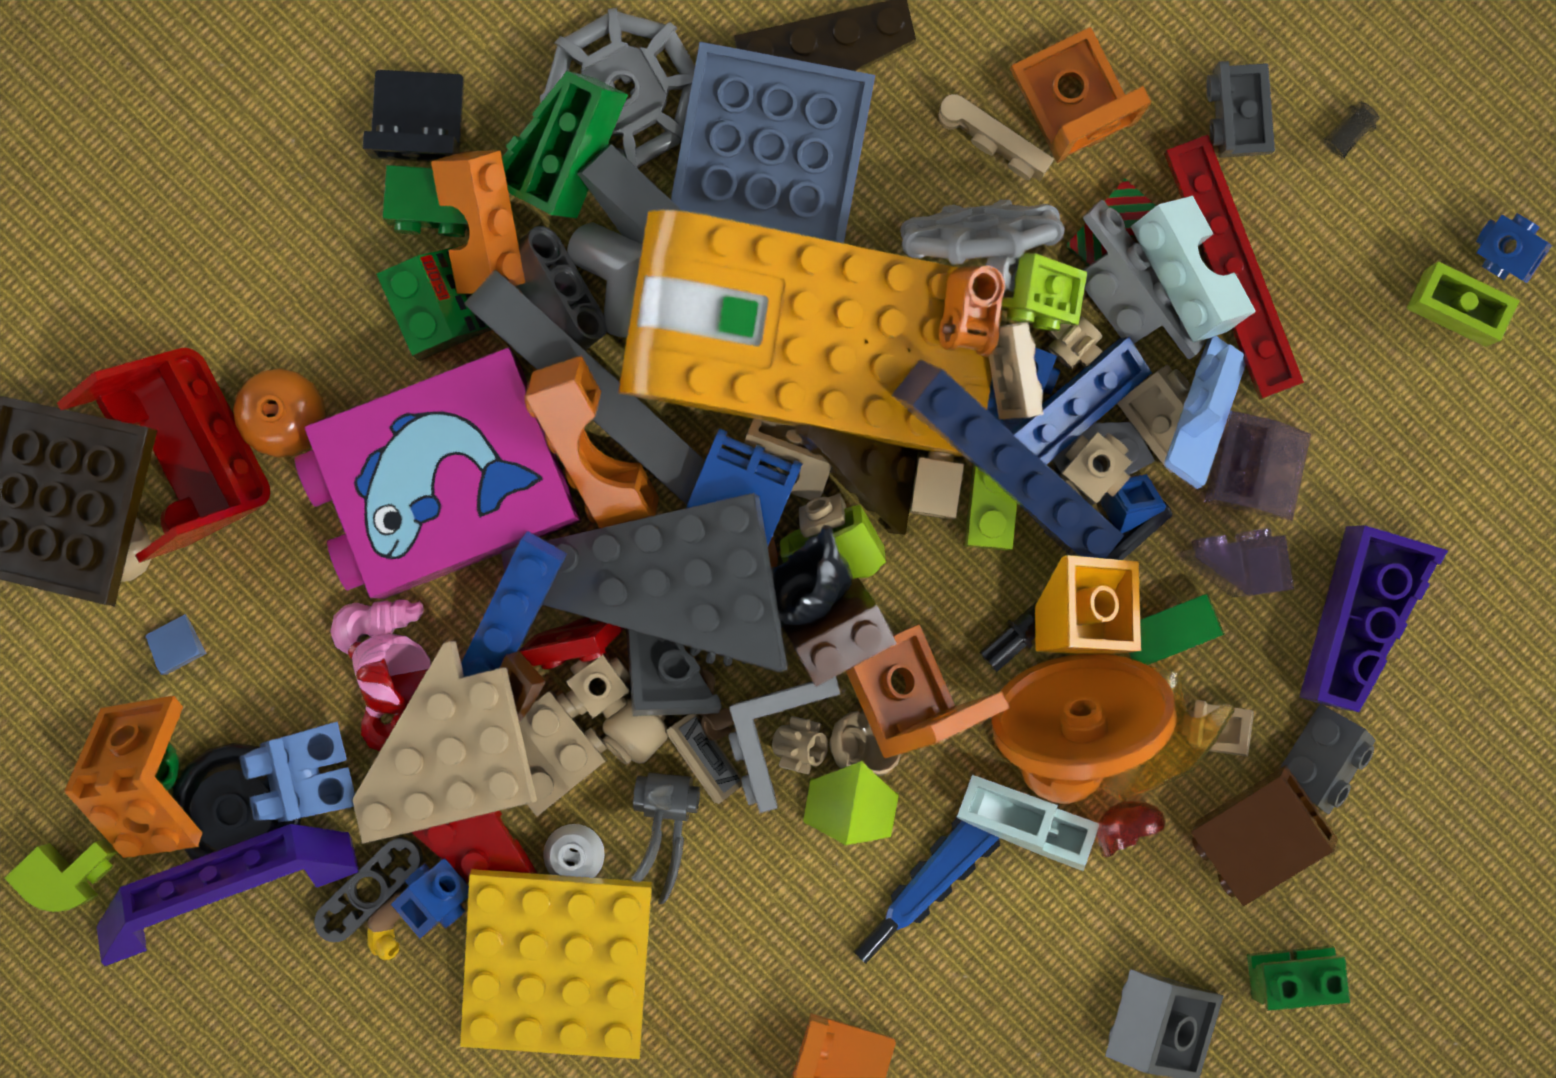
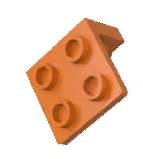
M810 1013L791 1078H886L896 1044L895 1039Z

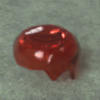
M1139 800L1124 801L1109 807L1102 814L1097 831L1102 857H1111L1116 851L1135 846L1140 837L1156 835L1158 832L1163 831L1166 825L1163 812L1155 805Z

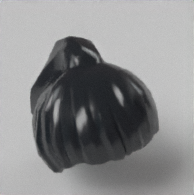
M824 525L818 535L810 537L804 546L789 556L788 561L776 567L773 571L779 619L787 625H803L817 622L830 613L832 605L841 600L852 584L853 576L849 563L837 550L833 531L829 525Z

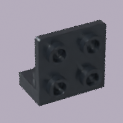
M377 70L374 82L372 130L364 131V151L371 159L431 162L460 153L464 95L463 76L461 74Z

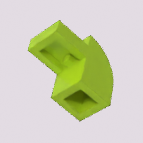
M107 839L95 841L70 865L49 843L36 847L5 879L32 906L50 912L66 911L86 904L98 896L87 881L89 880L92 884H95L104 877L113 867L109 860L118 852Z

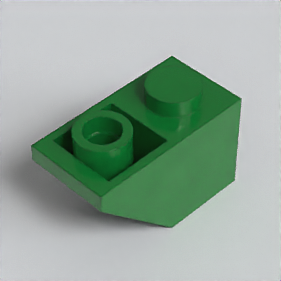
M386 165L382 218L389 226H394V232L417 235L421 234V228L439 229L438 235L465 237V231H469V226L462 212L453 206H439L433 170L431 168Z

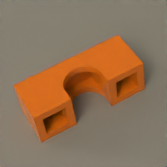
M501 150L466 151L431 161L439 206H453L460 210L468 222L470 231L467 244L448 250L457 294H473L494 270L500 273L514 287L525 283Z

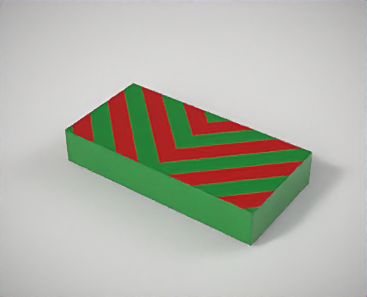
M1126 179L1104 201L1109 208L1115 209L1120 214L1125 224V230L1131 238L1134 236L1131 226L1156 207L1151 200ZM1086 223L1065 246L1087 266L1107 253V250Z

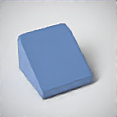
M186 614L145 635L156 667L161 675L169 674L207 654Z

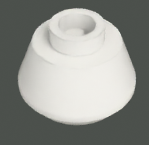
M568 824L558 828L549 836L544 847L543 856L545 866L551 875L594 878L603 866L605 852L600 837L592 829L580 824ZM570 848H574L578 852L571 851ZM567 861L574 862L575 865H570Z

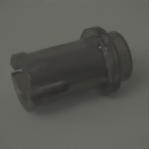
M1360 101L1357 105H1350L1347 109L1348 115L1323 139L1325 146L1341 159L1347 156L1349 151L1368 131L1374 132L1377 129L1376 122L1380 117L1370 105L1363 101Z

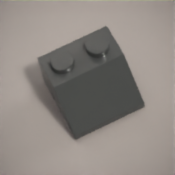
M1130 969L1128 979L1122 989V999L1116 1020L1109 1033V1044L1105 1057L1147 1074L1172 1078H1200L1224 995L1160 975Z

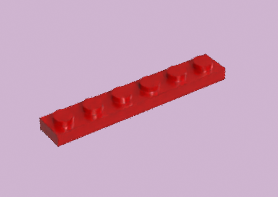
M1208 134L1167 149L1164 155L1180 197H1194L1213 232L1212 236L1199 245L1208 269L1218 275L1235 273L1256 311L1233 327L1232 331L1240 352L1244 354L1243 359L1259 400L1304 383Z

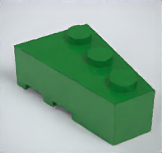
M566 71L532 113L534 116L533 120L520 136H514L506 145L508 151L503 155L502 161L509 194L550 215L577 218L589 191L577 173L608 145L628 94L594 77Z

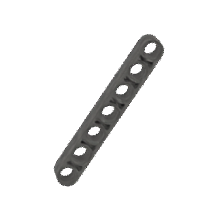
M494 270L464 304L537 370L582 355L601 390L596 415L592 420L687 505L705 460L635 396L619 394L620 382L507 279Z

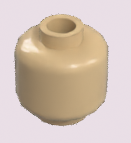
M627 698V705L604 721L603 731L606 736L602 739V742L624 764L628 765L631 761L641 764L645 763L667 740V727L663 721L668 716H633L631 698Z

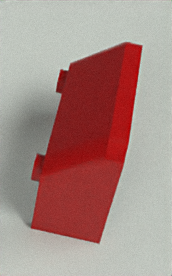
M178 348L95 371L57 402L60 410H65L96 401L106 419L134 425L139 424L140 426L157 430L153 452L179 501L173 502L162 511L160 524L164 535L135 555L139 563L191 545L251 514L266 504L270 498V485L250 445L244 441L235 425L234 415L207 362L193 349Z

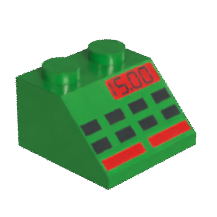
M456 247L418 255L376 273L411 355L419 362L492 330L464 304L472 294H457L448 251Z

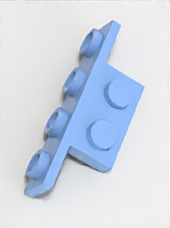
M1217 336L1207 340L1164 461V465L1196 489H1199L1206 483L1246 365L1243 359L1244 354Z

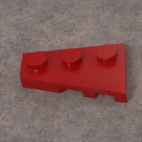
M501 811L412 832L442 860L445 858L453 869L468 883L471 869L538 874L519 841L512 838L501 820Z

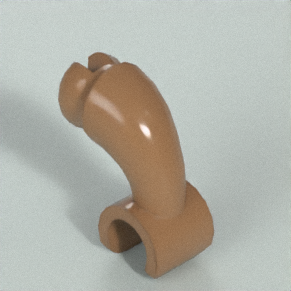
M701 669L700 675L714 695L715 677L710 671ZM720 709L719 713L700 714L703 717V731L709 740H718L729 735L731 732L729 726L734 721L729 709Z

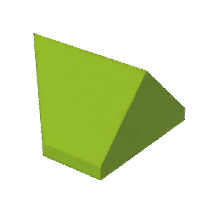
M860 761L821 777L810 779L803 822L846 846L888 838L892 834L899 792H894Z

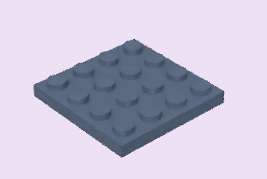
M700 42L671 201L684 212L703 214L844 244L875 75Z

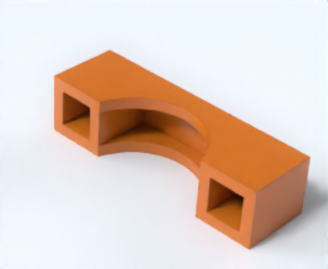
M581 355L532 372L528 389L524 396L527 410L533 418H538L545 431V439L549 449L560 457L565 466L566 478L573 489H578L585 502L587 516L592 523H597L599 528L655 516L659 496L641 463L623 462L608 457L593 445L586 433L585 426L596 415L601 390Z

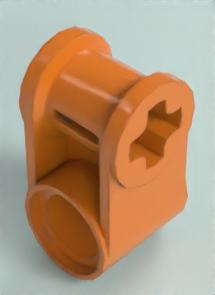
M991 266L959 267L949 275L944 313L939 327V340L942 348L947 350H955L957 347L974 349L976 354L988 356L994 351L999 338V318L1005 290L1002 274L996 268ZM975 278L978 282V292L976 296L973 292L972 285Z

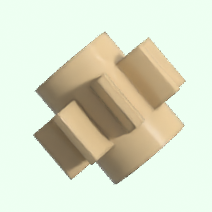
M1080 316L1079 325L1061 324L1060 331H1049L1047 333L1054 339L1047 349L1051 354L1056 355V359L1070 370H1073L1078 363L1084 368L1086 366L1089 367L1102 353V350L1096 346V343L1102 338L1101 333L1082 316Z
M792 716L790 725H782L776 730L772 741V748L774 754L781 758L780 768L809 774L811 765L818 766L824 761L828 752V740L823 733L819 732L821 723Z

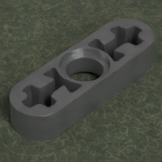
M400 837L382 847L358 873L349 879L317 911L314 924L319 936L329 942H340L351 936L421 866L423 855L420 846L410 838ZM393 848L398 851L407 848L412 853L407 859L411 866L409 869L403 865L396 868L389 875V877L396 880V883L391 886L387 876L380 870L375 869L374 865L379 862L382 869L386 868L395 858L391 852ZM363 877L375 878L381 886L380 897L374 902H365L357 894V884ZM346 893L351 904L364 911V914L359 917L356 910L352 911L343 920V924L346 927L345 931L340 928L331 931L326 926L331 920L327 912L330 910L336 914L343 910L349 904L342 899V896Z

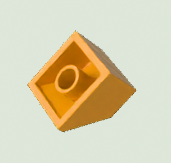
M1062 556L1035 605L1036 651L1090 655H1114L1141 651L1139 561Z

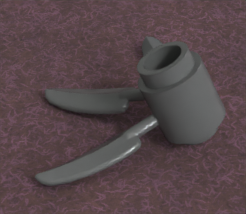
M649 772L648 776H637L633 809L637 812H644V817L654 818L651 829L652 833L645 855L633 875L632 881H642L653 866L662 839V832L660 830L662 819L674 820L672 857L665 885L658 900V904H664L674 887L681 864L684 845L682 824L683 821H688L690 813L698 812L700 786H693V778L691 776Z

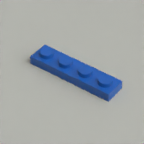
M1130 337L1119 338L1100 354L1089 367L1086 366L1042 404V415L1025 418L1010 432L1047 465L1152 372Z
M528 531L521 538L461 662L464 677L499 669L505 655L517 652L521 648L567 553Z

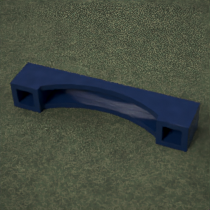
M920 359L893 392L892 396L993 480L1044 529V533L1070 556L1106 559L1124 535L941 368Z

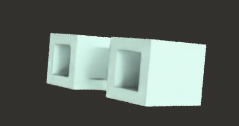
M1193 196L1158 204L1131 226L1193 343L1226 333L1256 312L1235 273L1218 275L1208 269L1199 255L1198 246L1212 236L1213 232Z

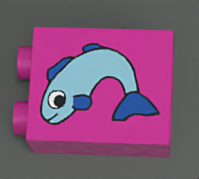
M510 348L304 427L313 450L296 456L295 465L304 490L314 507L329 501L334 503L345 534L327 540V547L335 571L347 591L365 584L370 598L386 599L501 554V551L516 548L527 531L542 538L582 522L557 456L551 452L547 445L545 431L538 418H533L527 410L524 396L528 389V382L518 357Z

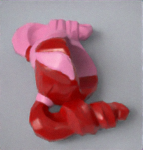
M396 600L393 603L390 601H376L372 606L352 603L343 606L333 617L330 633L335 647L348 654L353 660L354 672L366 703V711L361 721V736L369 748L379 752L431 665L429 656L419 644L406 636L393 634L395 629L406 627L410 622H416L420 619L424 611L423 604L420 601L413 604L408 600ZM364 634L371 637L362 643L360 642V637ZM384 714H394L391 723L384 724L381 717Z

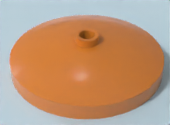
M1109 654L1069 655L1048 660L1028 668L1011 679L1001 689L1009 708L991 717L995 743L1004 757L1025 771L1061 780L1096 779L1132 769L1153 757L1165 746L1176 724L1174 695L1164 677L1153 668L1139 661Z

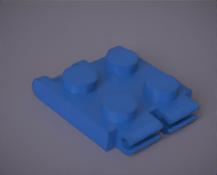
M719 428L686 508L755 493L760 498L768 547L803 463L794 460L793 464L764 452L765 447L757 444L754 448L726 436L728 431ZM722 445H726L730 448L738 450L752 457L751 459H748L744 456L739 455L735 451L722 448ZM760 460L789 472V474L786 475L775 468L767 467L759 462Z

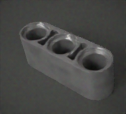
M536 226L518 241L525 283L518 285L526 298L583 350H587L606 334L607 326L604 315L559 237L547 227Z

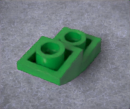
M1206 593L1141 619V651L1130 652L1129 655L1131 659L1149 665L1225 635L1209 594Z

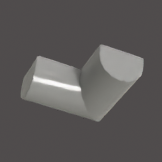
M591 222L579 227L573 233L567 252L575 266L607 280L604 305L606 332L614 336L627 338L643 244Z

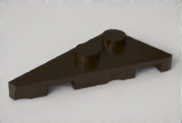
M797 425L795 434L801 437L803 445L813 455L823 456L832 466L829 472L850 493L856 494L859 503L867 511L876 512L886 522L884 529L891 534L906 535L918 450L811 425Z

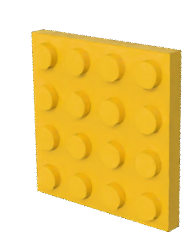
M471 869L469 875L460 1047L640 1059L652 882Z

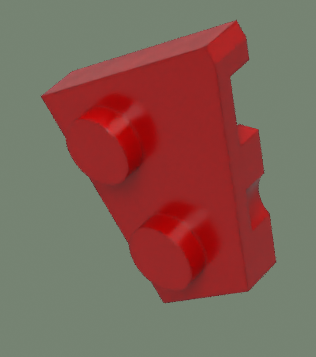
M584 617L564 626L535 634L518 651L532 666L541 665L542 669H551L563 664L568 659L578 657L581 662H587L604 655L605 648L624 628L601 621L591 623L590 618Z

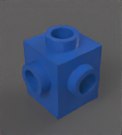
M1516 213L1512 220L1504 215H1501L1497 222L1490 219L1476 240L1481 245L1477 253L1486 258L1481 267L1504 281L1509 273L1525 283H1528L1552 245L1536 235L1540 226ZM1516 240V249L1512 253L1506 254V244L1509 241Z
M444 858L431 869L425 863L415 870L405 880L409 887L391 904L419 938H422L439 923L445 929L448 928L466 912L461 904L468 898L469 886L466 884V880Z

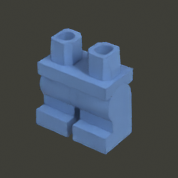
M338 722L260 743V748L254 749L239 758L245 780L266 774L268 777L271 792L250 797V806L254 820L278 819V822H284L354 807L353 797L355 793L349 768H341L321 774L318 767L347 760Z

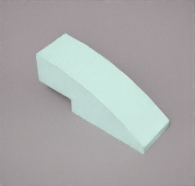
M972 775L957 815L958 819L983 831L1084 871L1100 825L1094 821L1057 809L1058 805Z

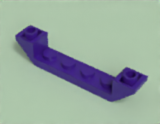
M289 824L120 887L97 924L101 963L105 967L147 951L144 932L146 927L299 870H305L316 888L358 873L352 837L349 832Z

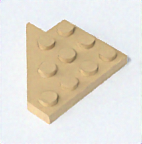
M456 641L443 643L353 797L362 844L537 802L507 668L464 677Z

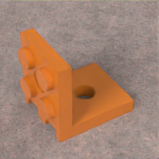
M1091 27L1011 65L1010 68L1057 163L1065 160L1068 155L1087 146L1090 148L1104 141L1107 136L1125 127L1130 128L1136 125L1151 104L1144 86L1125 95ZM1066 76L1077 78L1082 85L1081 95L1076 98L1064 97L1058 90V81Z
M920 624L893 635L897 644L846 670L884 759L939 743L1009 708L1002 691L955 706ZM894 671L899 672L905 679L906 688L903 694H899L892 687L891 676Z
M174 695L100 708L64 790L68 797L123 858L198 847L203 834L155 777L183 709V706Z

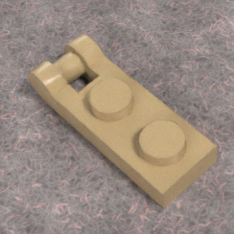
M951 94L942 101L938 120L944 128L948 130L961 128L973 136L971 142L978 149L991 156L996 152L1010 161L1008 164L1009 169L1021 178L1030 180L1031 177H1034L1039 182L1041 181L1054 158L962 96Z

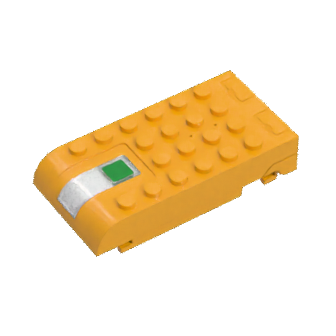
M654 210L648 212L619 394L796 427L797 425H811L883 443L924 451L948 453L955 455L954 458H961L965 456L917 419L892 394L921 359L944 370L987 410L992 373L989 355L982 356L976 354L974 349L963 347L947 350L942 348L940 344L939 327L944 313L947 281L949 275L958 267L703 214L674 210ZM975 278L972 285L973 292L976 296L978 292V282ZM1003 310L1000 311L999 327L1001 324Z

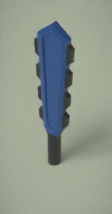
M956 817L951 822V833L948 836H940L930 847V858L927 861H919L910 871V882L907 885L899 884L891 894L892 903L888 907L886 917L853 952L867 964L898 929L907 927L912 922L921 923L930 914V904L934 901L942 902L952 893V883L954 881L965 880L976 869L975 861L979 857L988 858L1000 846L999 837Z

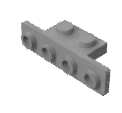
M1103 200L1099 201L1083 216V219L1107 250V253L1082 269L1087 272L1086 292L1121 338L1130 337L1132 342L1136 343L1163 325L1188 359L1196 356L1207 342V339L1192 342L1141 245L1135 243L1125 230V224L1120 214L1115 209L1109 208Z

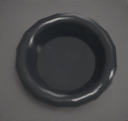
M234 742L209 748L188 763L174 785L172 797L203 832L198 847L184 849L190 859L194 860L289 824H301V818L278 822V819L254 820L250 806V797L271 792L268 777L266 774L245 780L239 758L254 749L260 748V746Z

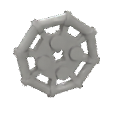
M610 8L608 13L565 38L559 36L554 43L557 46L545 92L540 95V103L564 73L569 71L571 60L582 65V75L594 77L614 88V82L618 79H621L625 84L632 81L635 88L630 91L631 98L625 101L612 136H623L624 150L616 149L638 169V167L681 143L695 65L676 33L677 27L671 22L662 24L618 12L617 8ZM621 31L652 40L647 48L640 47L639 49L628 46V43L622 42ZM608 33L610 34L612 43L589 56L582 50L583 47ZM665 49L679 74L670 77L666 76L656 59V56ZM669 90H682L675 119L673 120L663 113L667 103ZM655 123H658L665 131L636 148L633 136Z
M999 200L993 205L962 208L957 205L944 206L940 213L928 217H912L905 221L901 226L902 249L906 255L915 259L933 256L947 258L951 264H962L969 258L1006 255L1008 258L1014 259L1021 257L1023 251L1041 244L1054 245L1058 243L1064 236V226L1060 221L1058 210L1048 204L1020 206L1012 205L1011 200Z

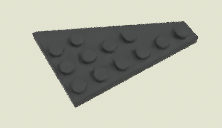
M755 493L546 541L564 551L567 555L542 605L775 671L788 670L760 498ZM516 548L501 551L504 573Z

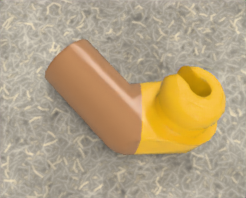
M398 891L386 900L368 919L367 945L371 953L378 955L382 960L393 959L398 954L400 944L395 939L394 923L401 916L391 905L401 895Z

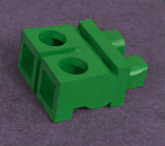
M1332 945L1293 949L1294 960H1290V952L1287 950L1247 954L1251 998L1260 1004H1265V1008L1268 1011L1350 1003L1346 959L1343 955L1336 956L1335 947Z

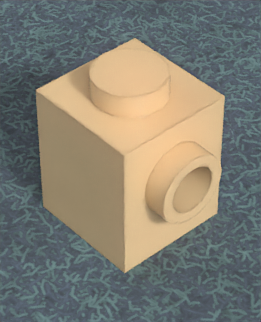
M928 451L927 458H918L909 513L951 520L956 518L964 464L954 463L955 455Z

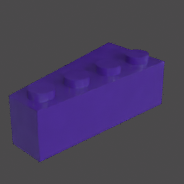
M1366 525L1346 526L1299 698L1340 710L1360 712L1387 663L1385 658L1395 640L1401 638L1408 625L1405 623L1417 600H1421L1430 585L1428 580L1436 566L1441 565L1448 550Z

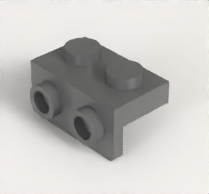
M1229 61L1218 62L1212 70V75H1208L1206 81L1208 101H1215L1216 119L1210 120V141L1212 146L1218 145L1219 158L1271 155L1275 151L1268 63L1229 66Z
M1320 704L1281 767L1286 765L1313 804L1329 815L1334 807H1340L1348 797L1351 789L1349 783L1357 770L1364 769L1370 762L1374 753L1373 744L1375 739L1363 727Z

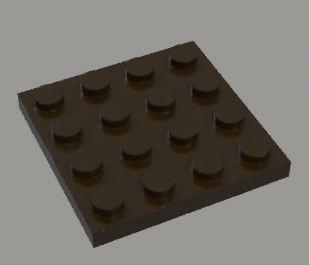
M0 396V580L115 607L157 430Z

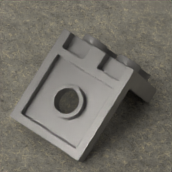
M836 677L817 687L812 681L730 705L736 732L729 733L730 743L735 760L745 759L749 775L742 776L741 781L748 805L757 803L760 813L776 809L777 799L754 719L839 695L840 691Z

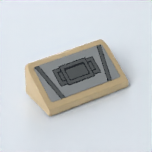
M689 714L667 729V736L714 803H721L742 786V777L717 741L709 740L702 728V720L698 714Z

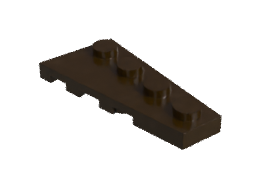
M887 0L734 35L736 49L857 71L861 68H867L914 44L916 36L907 0Z

